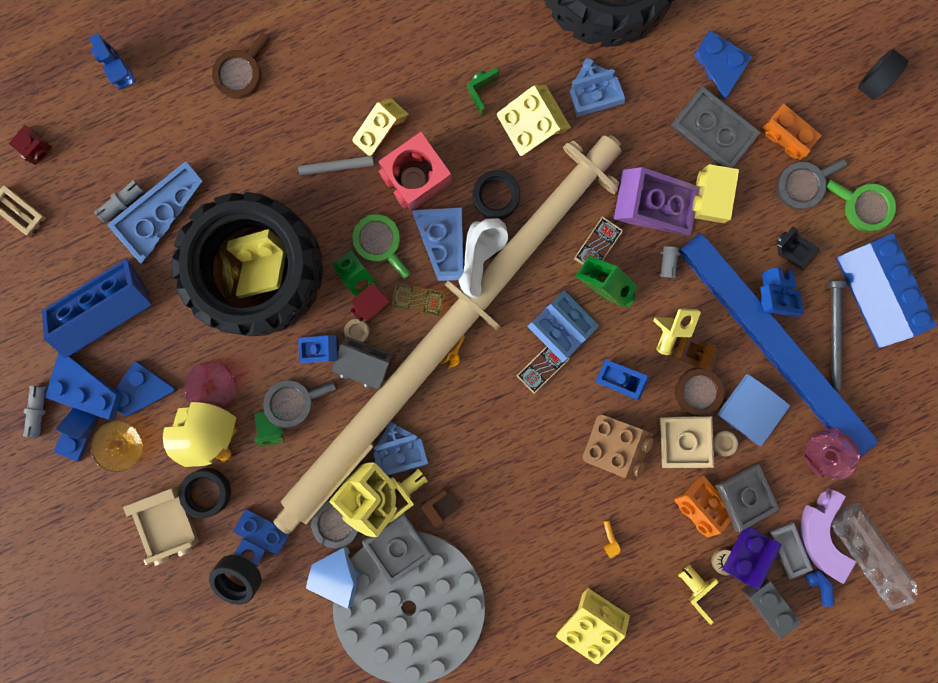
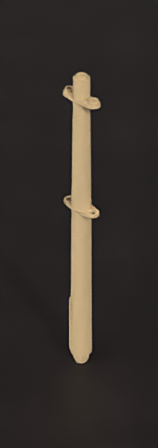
M603 135L586 156L582 154L583 149L574 141L563 146L564 151L578 165L484 269L480 297H469L449 281L444 284L459 299L281 500L284 508L273 522L282 532L290 534L300 522L307 524L372 449L373 441L479 316L498 331L500 325L486 314L484 310L590 184L596 180L610 193L615 194L618 191L619 182L613 176H606L604 174L622 152L620 148L621 143L614 136L609 135L607 137Z

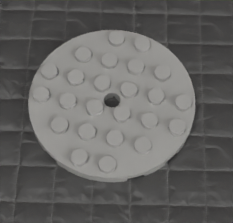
M418 531V533L433 553L431 558L390 585L363 546L350 559L354 569L361 573V576L356 578L357 587L353 605L345 608L333 602L335 628L342 646L348 655L369 674L391 683H427L447 675L469 656L479 639L485 615L484 592L475 567L454 544L440 536L424 533L423 531ZM405 601H413L415 603L416 610L412 614L402 609V604Z

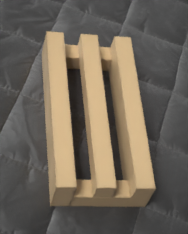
M4 185L1 187L0 201L29 223L28 227L24 226L1 206L0 215L26 236L32 237L34 229H38L40 227L39 223L41 221L44 222L46 217L9 187ZM7 194L8 196H10L13 200H15L18 204H20L23 208H25L28 212L35 216V218H30L27 214H25L22 210H20L17 206H15L12 202L5 198L4 195Z

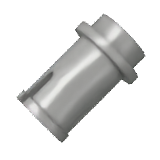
M664 246L663 251H660V254H663L660 277L676 278L677 259L681 255V253H678V247Z

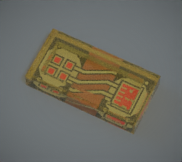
M396 282L391 307L441 317L445 292Z

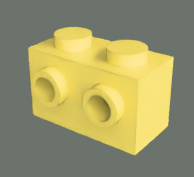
M709 164L702 171H699L696 183L697 186H700L699 194L695 196L692 210L696 211L695 219L726 223L731 220L739 169Z

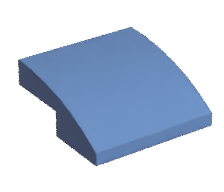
M564 290L527 327L564 362L599 325Z
M746 374L717 415L733 428L743 433L752 442L762 446L790 405L762 383Z

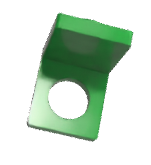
M497 67L487 73L486 71L477 73L473 76V80L467 83V92L481 116L485 115V107L476 91L499 79Z
M352 250L332 263L344 284L355 296L359 295L372 283L378 286L377 282ZM360 280H368V285L364 289H356V284Z
M272 410L275 417L281 420L280 410ZM264 412L254 414L258 437L255 438V443L259 447L285 443L283 428H279L271 423Z

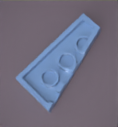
M185 161L107 225L140 264H144L204 181L192 166Z

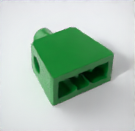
M589 256L575 276L599 296L621 307H629L636 300L634 292L637 289V285L618 266ZM603 276L607 277L604 283L600 280Z

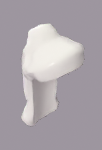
M499 218L474 221L469 227L464 272L459 279L461 290L471 298H477L481 295L484 261L506 246L508 240L507 227Z

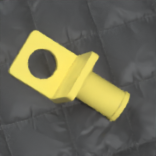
M679 309L675 319L654 317L653 321L663 330L656 350L661 354L671 355L677 337H692L701 312L698 309ZM690 315V323L685 327L681 325L682 319Z
M419 469L401 483L396 482L393 477L390 478L396 486V490L406 501V504L395 512L390 523L414 505L410 500V495L428 482L425 476L415 482L422 475Z
M688 565L684 569L691 575V578L683 570L678 576L693 591L692 596L688 600L705 620L712 625L714 622L696 602L717 585L719 581L713 577L705 582L692 566Z

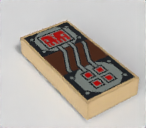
M602 217L574 257V260L582 265L589 256L603 261L623 230Z
M546 346L516 376L535 394L570 358L562 362Z

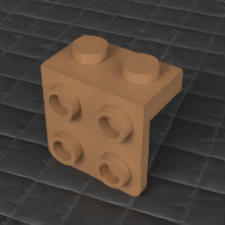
M599 415L596 418L584 451L583 461L623 478L636 481L644 470L643 461L646 453L652 448L653 433L605 415Z

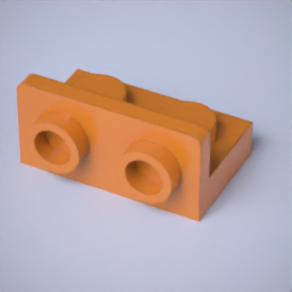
M784 103L761 128L766 132V136L771 141L778 142L785 148V152L790 157L797 158L798 160L806 157L811 152L810 149L822 136Z
M705 476L698 477L684 494L674 499L680 511L688 516L696 525L697 530L706 537L721 534L731 522L718 491Z

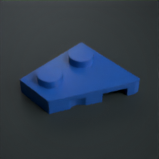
M710 30L694 54L699 63L705 67L710 81L713 80L718 87L719 95L722 99L728 96L752 57Z
M135 361L115 388L122 395L117 411L125 417L131 416L144 407L157 402V400L174 393L177 388L139 361Z

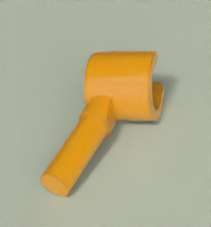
M464 335L440 364H444L449 360L450 365L448 369L459 364L458 352L465 338Z
M609 520L604 522V526L610 543L603 547L607 555L613 558L620 553L621 549L615 540Z

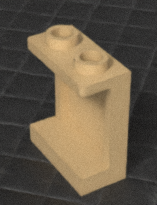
M179 486L123 507L126 517L132 515L147 554V558L144 559L145 565L154 562L155 566L170 560L169 555L178 553V556L194 551L192 546L200 542L190 514L186 513L180 505L178 496Z

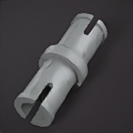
M133 179L121 191L111 194V199L95 210L94 213L99 215L97 217L106 224L121 210H126L128 205L145 191Z
M30 385L27 408H24L26 420L23 436L39 438L41 437L42 417L46 415L44 402L47 387Z

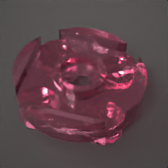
M205 362L192 368L185 381L186 400L188 403L200 402L224 409L233 402L237 394L236 378L230 372L231 370L221 363ZM213 380L217 390L209 394L205 384Z
M832 428L817 432L810 437L805 448L804 457L807 466L816 475L823 478L825 475L833 477L832 480H841L847 478L855 471L860 458V452L850 437L843 434L841 430ZM827 451L835 452L837 459L833 457L828 458L826 456Z

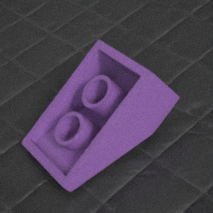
M643 167L625 169L622 172L614 219L636 226L690 236L695 216L692 206L695 196L699 194L700 186Z

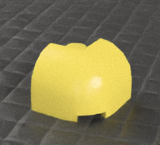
M191 402L188 408H178L173 427L164 428V448L172 460L184 467L212 464V459L222 449L227 450L237 417L211 404Z
M365 463L354 468L329 502L343 515L342 519L348 525L364 535L378 537L397 510L395 507L396 486L376 463Z

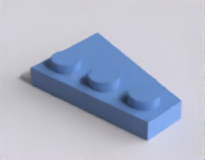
M462 208L412 210L438 281L459 280L464 272Z

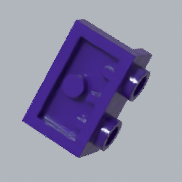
M748 527L741 531L722 570L742 583L760 589L782 545L778 541L767 538L754 528Z

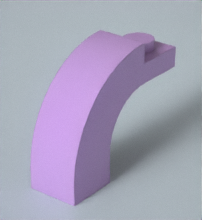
M827 488L826 491L820 494L816 508L806 505L800 522V537L810 561L819 570L844 584L856 561L845 556L835 548L830 537V526L846 496Z

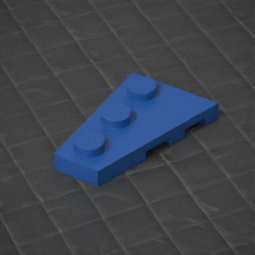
M58 353L45 398L108 420H115L122 395L104 380L93 375L83 363H79L72 358V355L64 358Z

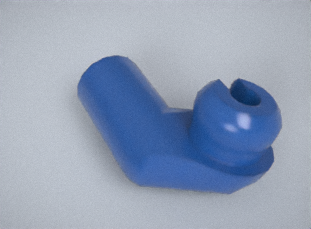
M813 570L812 573H807L806 581L809 586L817 585L820 589L822 605L826 607L835 605L832 583L821 571Z

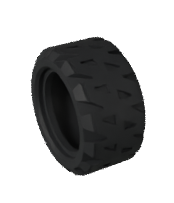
M604 0L544 1L546 6L552 10V18L564 31L574 32V38L587 44L602 42V47L621 46L627 41L632 43L646 36L654 27L658 26L674 0H629L624 2H608Z
M245 192L244 194L229 193L215 197V202L201 205L188 217L191 221L181 227L174 243L177 251L171 260L172 276L174 279H177L176 290L184 305L191 308L193 315L209 327H214L225 333L245 336H266L276 331H283L295 324L302 314L305 315L315 302L317 289H320L322 282V254L311 229L291 209L278 200H273L263 194ZM252 226L272 229L279 235L287 251L288 270L285 281L279 291L265 303L251 308H238L221 295L215 284L213 276L215 254L221 243L237 230Z

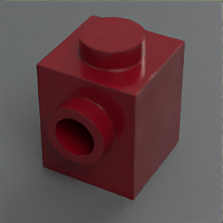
M372 283L350 301L354 307L350 311L360 322L364 319L369 323L392 303Z

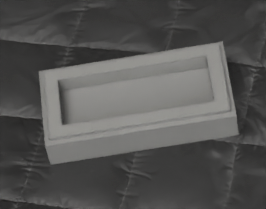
M793 522L768 531L771 539L778 541L782 545L778 552V557L788 579L813 570Z

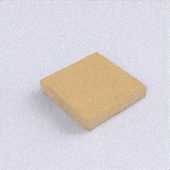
M712 416L660 417L662 468H714Z

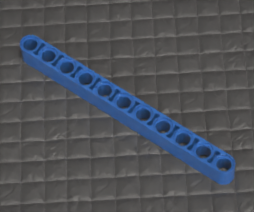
M697 234L679 250L682 258L841 446L856 460L861 459L878 444L875 436L770 313L764 312L762 303L713 245L701 234Z

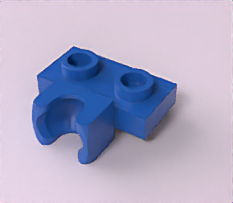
M98 33L89 38L93 45L91 52L99 63L103 62L105 65L103 70L112 85L115 84L119 90H123L137 81L130 67L123 62L118 51Z
M775 267L763 272L764 286L760 287L764 312L790 317L804 315L801 293L799 290L792 289L796 287L793 270L791 269L783 273L781 267Z
M245 509L233 530L234 533L244 537L234 555L243 556L246 550L250 549L254 552L252 563L258 567L267 550L279 555L290 534H285L273 522Z

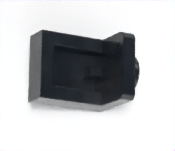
M792 227L788 233L784 232L777 241L778 255L802 271L807 268L820 252V248L799 236L798 229Z

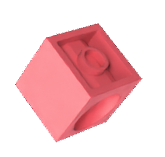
M419 132L378 161L381 167L378 172L389 189L391 187L395 188L393 192L395 198L403 209L408 207L411 212L452 184L451 173L422 132ZM409 161L426 163L432 171H429L428 182L424 186L415 189L405 188L397 182L400 168Z

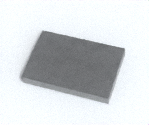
M703 86L669 126L718 166L728 168L734 167L761 133Z

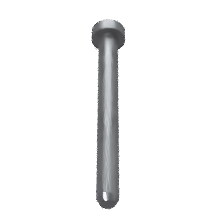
M828 281L827 288H831V386L836 392H840L842 389V288H846V281Z

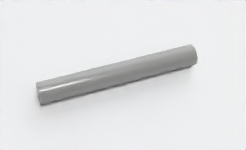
M373 156L300 165L298 166L299 175L302 176L374 166Z

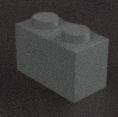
M346 337L340 344L337 361L334 362L332 372L338 373L343 379H353L361 382L367 388L380 389L385 381L394 354Z
M768 579L763 582L760 589L748 585L741 589L771 631L782 639L802 624Z

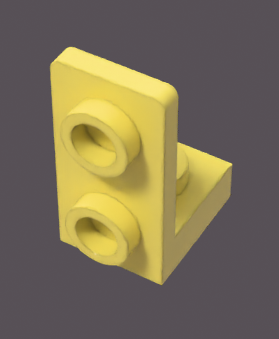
M392 98L377 102L352 141L368 156H371L375 153L391 128L404 122L409 114Z

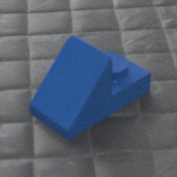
M336 335L298 338L299 363L337 361L338 338Z
M605 359L595 382L629 398L640 401L650 377Z
M73 408L56 428V431L60 432L61 436L54 453L76 462L81 461L99 416Z

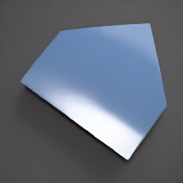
M585 59L583 67L576 79L573 80L570 90V98L576 117L625 103V96L618 77L614 76L615 70L604 69L593 64V60Z
M390 421L380 441L375 445L373 453L375 462L389 477L429 465L422 439Z
M347 546L312 564L306 589L345 608L353 605L357 587L356 578L361 576L360 571L354 569L348 557L350 552Z

